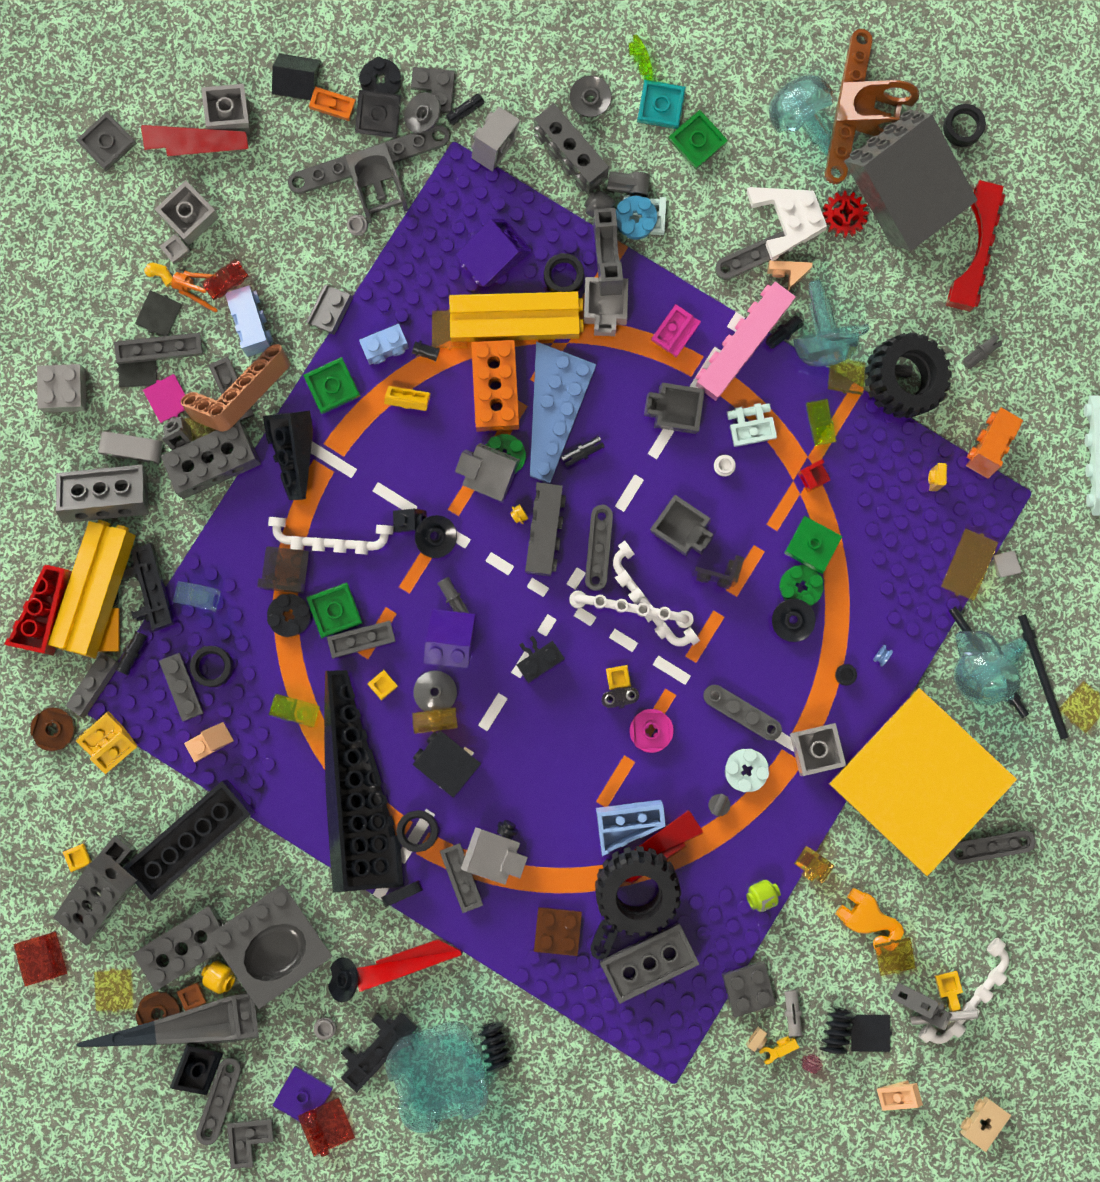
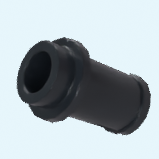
M421 340L420 342L415 341L412 354H415V357L421 356L436 362L440 348L423 344Z

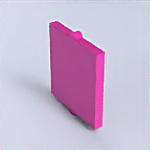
M175 374L161 381L157 380L155 384L143 390L160 423L172 417H178V414L185 411L181 405V399L185 396V393Z

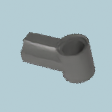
M609 171L607 191L628 193L630 196L648 197L650 175L645 172L628 174Z

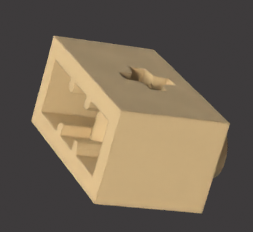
M984 1097L983 1100L979 1099L973 1107L975 1111L972 1116L964 1119L960 1126L962 1128L960 1133L986 1152L1011 1115L990 1099ZM981 1119L987 1122L986 1126L980 1123Z

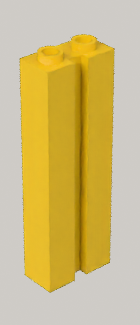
M578 292L449 295L451 342L579 339V332H583V319H579V311H583V299L578 298Z
M98 520L97 523L88 522L48 645L96 659L136 535L129 532L128 527L118 524L116 528L110 527V523Z

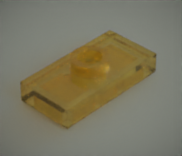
M456 707L412 713L414 734L458 728Z

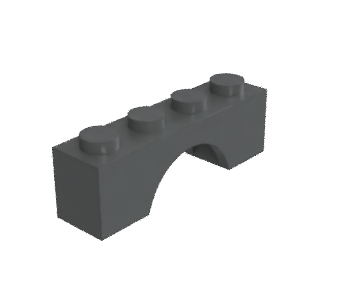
M615 208L594 209L593 229L600 296L622 295L623 273L618 255Z

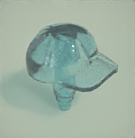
M806 74L791 80L778 90L769 103L768 112L772 126L778 133L783 131L794 132L803 127L814 145L817 144L819 149L827 156L832 132L818 111L833 104V90L824 79L816 75Z
M820 279L808 282V292L811 300L809 309L815 333L793 339L796 353L802 362L813 367L831 366L843 362L855 354L859 346V336L869 331V325H850L837 328L830 298L826 299L825 289Z
M958 632L956 634V643L960 657L954 668V682L959 693L969 701L985 706L1013 699L1021 683L1019 672L1014 664L1019 660V657L1027 647L1026 641L1018 638L1000 647L995 638L988 632Z

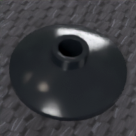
M432 515L426 517L418 524L415 530V544L418 550L427 557H444L452 551L456 544V528L444 516ZM432 532L437 533V537L435 539H431L430 537Z
M788 599L781 602L775 608L772 615L774 631L780 638L789 642H799L806 639L815 627L816 618L813 609L808 603L800 599ZM796 616L797 622L790 623L789 618Z
M341 957L335 960L330 968L332 978L328 988L334 1000L347 1002L356 992L358 973L352 960Z

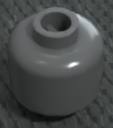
M603 191L592 192L584 204L586 207L585 212L593 218L594 209L614 208L615 200Z

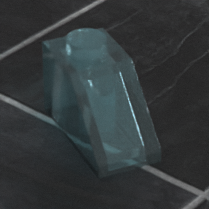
M178 581L173 603L216 612L221 591L207 586Z

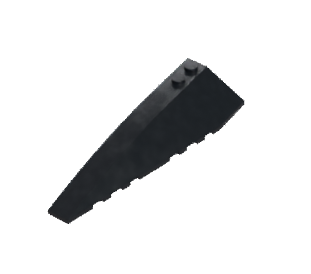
M347 670L325 671V784L333 893L402 887L404 883L400 842L393 827L395 825L393 817L390 816L387 808L388 801L386 795H383L382 782L372 749H369L366 740L368 736L366 730H363L360 710L357 709L354 701L355 694Z

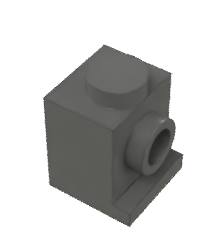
M182 416L173 417L167 424L163 425L164 436H162V440L171 450L192 442L191 426ZM178 436H181L183 438L177 441Z

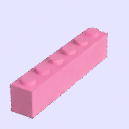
M776 281L772 286L767 285L760 294L763 298L759 303L755 301L747 311L750 313L746 319H740L735 326L737 330L733 336L729 334L722 343L724 348L721 352L718 353L716 351L709 360L711 364L707 370L702 368L696 376V379H698L696 387L704 389V393L715 401L721 396L793 303L796 296Z

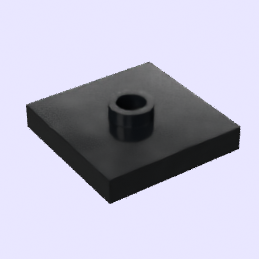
M359 90L355 133L397 138L402 95Z

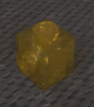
M807 846L794 863L804 871L801 875L811 882L816 879L822 884L835 866Z

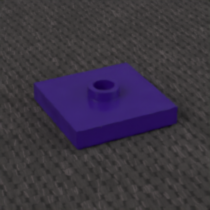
M294 1066L272 1106L311 1128L333 1087L301 1068Z

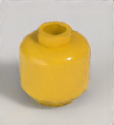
M219 961L212 962L210 965L207 964L201 973L203 985L217 994L228 992L233 987L236 979L231 968Z

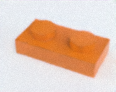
M315 87L309 108L350 121L356 99Z

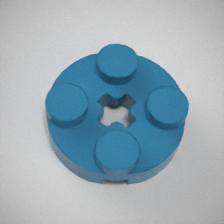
M630 196L621 201L616 209L617 230L633 240L647 237L657 223V211L650 199L641 196ZM633 213L641 215L642 218H639L638 223H635L633 219L630 220Z

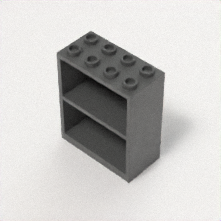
M908 110L900 116L901 118L898 121L887 125L881 134L871 137L861 149L859 148L851 152L850 157L844 162L890 244L912 251L975 203L977 198L933 115Z

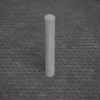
M978 1010L949 1012L952 1014L950 1021L979 1018ZM922 1015L911 1016L912 1025L930 1023L922 1020Z

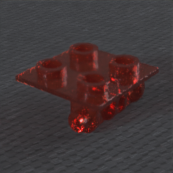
M234 259L215 272L213 276L203 280L201 284L211 298L215 300L223 297L234 286L242 284L249 275L239 261Z
M56 931L13 944L24 986L68 974Z
M339 1098L298 1115L313 1156L320 1154L321 1157L329 1154V1149L355 1138Z

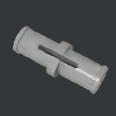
M798 990L784 991L786 1011L784 1013L788 1021V1036L803 1035L800 1019L802 1010L799 1009Z

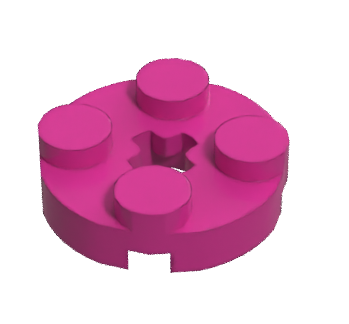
M643 710L634 717L630 724V738L634 745L644 752H659L668 746L673 737L672 722L667 715L659 710ZM649 725H653V728L658 730L657 733H654V737H649V734L645 733V729H648Z

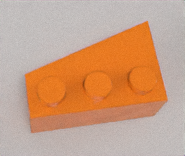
M1002 407L996 413L992 411L986 420V423L989 425L986 430H981L976 439L979 441L976 448L973 446L967 455L969 461L966 466L987 479L990 478L1002 466L1003 461L1001 460L1004 454L1008 453L1009 445L1015 439L1023 419Z

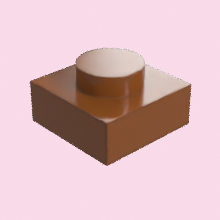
M199 982L177 992L185 1011L207 1002Z

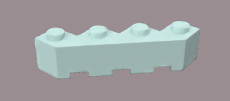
M1089 396L1088 404L1084 406V416L1088 418L1090 423L1089 434L1085 435V446L1089 448L1091 458L1090 463L1086 465L1085 473L1086 477H1089L1092 487L1090 494H1087L1086 504L1087 507H1090L1093 516H1100V396Z

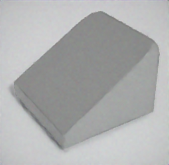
M1014 550L993 555L998 577L1021 573Z

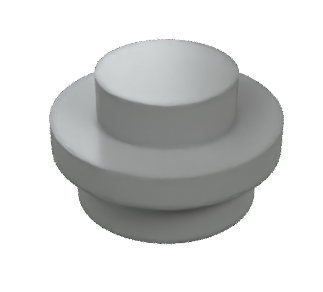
M359 214L351 216L347 222L349 232L355 236L363 235L368 229L367 219Z
M327 1017L320 1018L314 1025V1033L321 1040L332 1038L336 1032L334 1021Z

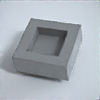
M177 234L159 246L173 264H176L190 253V250Z

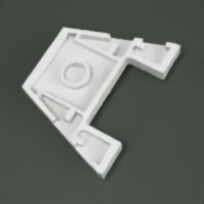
M747 188V195L752 208L769 204L774 205L785 234L784 237L766 241V248L771 261L778 259L786 251H792L793 247L798 244L805 243L826 231L827 224L814 191Z

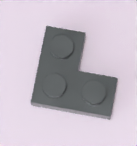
M413 67L411 90L431 91V94L435 95L440 102V113H450L455 71Z
M273 1118L227 1123L231 1169L253 1167L252 1144L274 1142Z

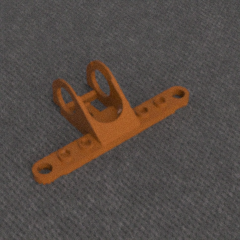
M857 29L852 34L847 51L824 172L826 180L830 184L832 183V185L840 184L847 176L848 167L844 161L850 157L855 131L878 136L884 131L879 127V124L885 122L895 123L900 118L902 104L912 107L919 99L920 92L911 83L900 80L865 81L872 46V35L865 29ZM860 35L864 37L866 44H860L856 37ZM901 88L910 92L911 95L905 98H896L888 95L885 90ZM875 101L895 106L893 117H891V113L875 109ZM834 168L836 170H839L841 174L840 177H834L831 173V169Z

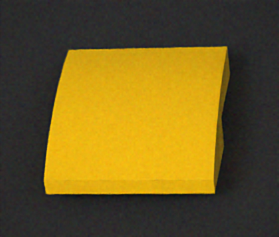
M109 711L76 739V742L91 756L90 760L104 774L108 773L137 748V744L130 734Z

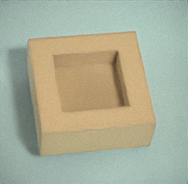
M758 1026L747 1041L746 1046L754 1052L757 1048L761 1049L767 1041L765 1037L767 1033Z

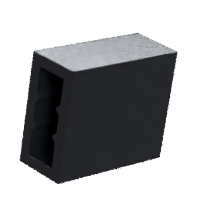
M441 730L438 733L434 731L426 741L429 745L424 750L420 748L414 755L413 759L415 762L412 765L454 798L482 763Z

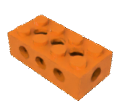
M514 340L471 342L476 431L519 430ZM496 361L500 365L498 368L493 369L489 367V364ZM497 382L501 384V387L493 390L490 388V385ZM498 403L502 405V409L493 411L491 406Z

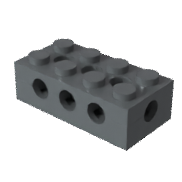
M554 103L534 118V138L540 145L545 144L549 149L547 152L554 161L558 159L562 164L561 169L568 177L571 175L576 180L575 185L581 192L585 191L589 195L608 180L609 166Z
M239 420L227 431L216 430L161 455L175 493L182 499H186L261 465L246 426ZM234 448L232 453L228 454V451ZM214 457L213 461L208 463L209 459ZM194 466V469L189 472V469Z
M143 464L56 473V513L61 522L70 523L149 515L148 475Z
M102 852L87 865L53 918L87 946L104 930L137 880L105 852Z
M210 905L132 953L154 991L161 989L217 954L219 950L208 935L223 926L224 923L214 906ZM200 930L206 932V942L199 939ZM181 942L188 945L187 953H183L180 950ZM162 954H166L169 957L168 965L162 963Z
M679 922L599 961L619 1004L700 965ZM668 947H672L675 950L674 956L671 958L663 956L664 950ZM647 957L655 959V964L651 968L643 966V961ZM627 967L635 969V974L631 978L623 975V971Z

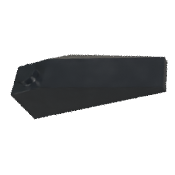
M310 410L263 416L266 439L268 444H272L275 455L273 458L275 463L279 462L282 471L280 478L288 500L306 499L313 437Z

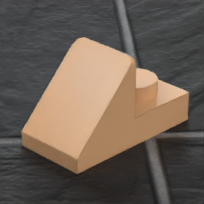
M770 260L767 274H772V277L783 278L785 275H788L789 291L810 272L812 263Z
M222 722L202 731L200 735L184 744L193 761L198 762L234 740L225 723Z
M907 1080L877 1088L883 1111L919 1108L923 1105L917 1083L909 1084Z

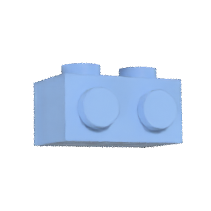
M399 324L359 340L369 365L373 363L379 364L385 361V358L392 355H401L405 350L409 349Z

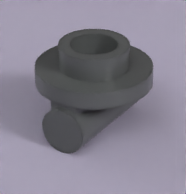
M721 793L712 796L708 803L710 812L718 817L727 814L730 810L728 796Z

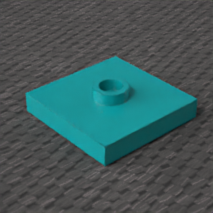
M644 80L637 122L678 129L686 87Z

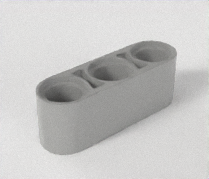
M102 432L98 453L105 456L111 454L112 457L124 459L130 457L133 460L148 463L149 461H154L155 464H159L163 442L130 435Z

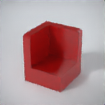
M823 459L800 470L798 473L807 492L830 481V477L823 466L825 463Z

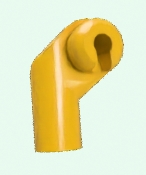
M154 262L147 264V267L144 269L146 276H159L166 287L171 286L172 275L166 266Z

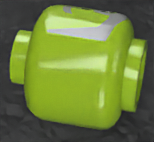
M762 880L749 887L746 897L753 910L756 909L759 912H764L778 905V896L781 893L775 883L772 884L769 880Z

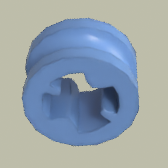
M883 645L873 661H878L882 667L892 655L893 650H887L886 645Z

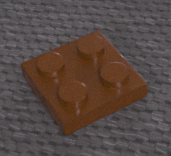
M538 907L534 952L578 956L582 911Z

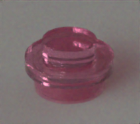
M813 1054L804 1055L801 1059V1067L810 1073L817 1074L823 1067V1064L820 1062L821 1059Z

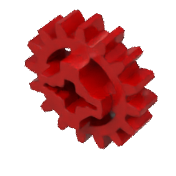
M846 191L843 192L842 196L836 192L834 199L829 197L827 200L828 204H824L822 208L825 210L822 213L824 218H826L825 222L830 226L828 232L836 231L835 237L839 233L843 234V238H846L848 233L853 237L856 234V230L861 232L863 229L862 225L867 223L865 217L868 216L869 212L863 211L867 204L860 203L861 196L857 199L854 198V192L850 196H847ZM840 203V206L838 208H834V210H832L834 205ZM843 209L846 215H848L847 219L844 217V214H841ZM856 219H858L856 224L850 226L851 221H856Z

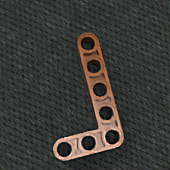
M271 345L217 400L196 392H190L183 396L181 405L191 420L218 431H227L289 368L290 360L281 345Z

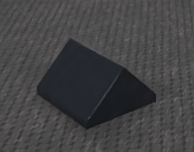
M279 53L272 66V94L311 101L317 84L321 60Z
M187 1044L170 1088L207 1095L223 1053L201 1044Z

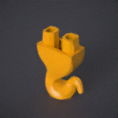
M853 888L847 898L856 905L851 911L844 905H841L835 914L843 921L842 924L857 933L867 934L889 930L888 937L877 936L873 941V946L877 954L881 953V945L886 949L892 950L904 934L901 923L892 917L884 915L880 911L877 901L871 895Z

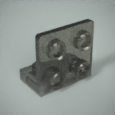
M267 546L262 578H258L257 587L263 590L304 594L309 552Z
M736 555L733 560L729 559L724 574L695 567L692 575L696 576L697 581L704 583L714 581L717 582L718 587L729 589L738 582L744 557Z

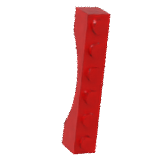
M979 180L975 185L974 194L977 201L971 205V209L978 226L977 250L967 271L951 284L946 306L971 312L974 307L979 305L981 294H978L979 287L983 286L986 274H983L984 266L987 267L991 254H988L989 246H993L996 234H993V229L999 223L1000 214H998L999 206L1002 207L1005 199V194L1002 193L1004 186L982 180Z

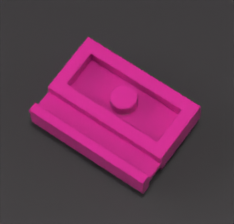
M675 304L651 338V341L673 354L674 357H677L701 324V321Z

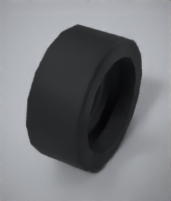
M966 103L957 105L951 109L944 120V135L955 146H971L979 140L985 131V116L974 105ZM959 114L971 116L977 125L975 133L969 137L960 136L952 128L953 119Z
M561 253L554 255L546 263L544 281L550 292H577L583 284L584 269L577 257ZM568 263L575 268L577 275L573 284L567 287H560L553 282L551 273L557 264Z
M204 646L197 650L192 656L190 663L193 678L201 685L211 688L225 684L232 676L234 669L233 660L229 653L216 646ZM208 654L219 655L224 661V672L216 679L205 678L199 670L201 659Z
M416 810L408 812L401 818L397 825L396 833L398 841L404 848L412 852H422L434 845L438 839L439 828L437 821L431 814L426 811ZM421 818L430 825L431 833L426 842L413 844L406 838L405 827L412 819Z

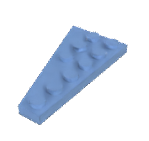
M536 342L530 477L550 484L596 364Z

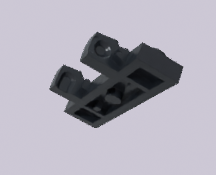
M148 543L132 549L131 553L134 562L131 563L130 568L125 569L122 579L128 582L130 578H136L140 583L144 598L143 607H140L138 611H131L133 620L141 621L145 619L146 622H150L153 631L174 625L175 622L154 545Z
M403 1011L394 1020L390 1016L386 1020L379 1012L371 1019L380 1028L377 1032L379 1036L364 1052L360 1050L357 1054L349 1045L342 1050L341 1054L348 1060L346 1063L348 1069L341 1076V1079L356 1093L418 1028Z

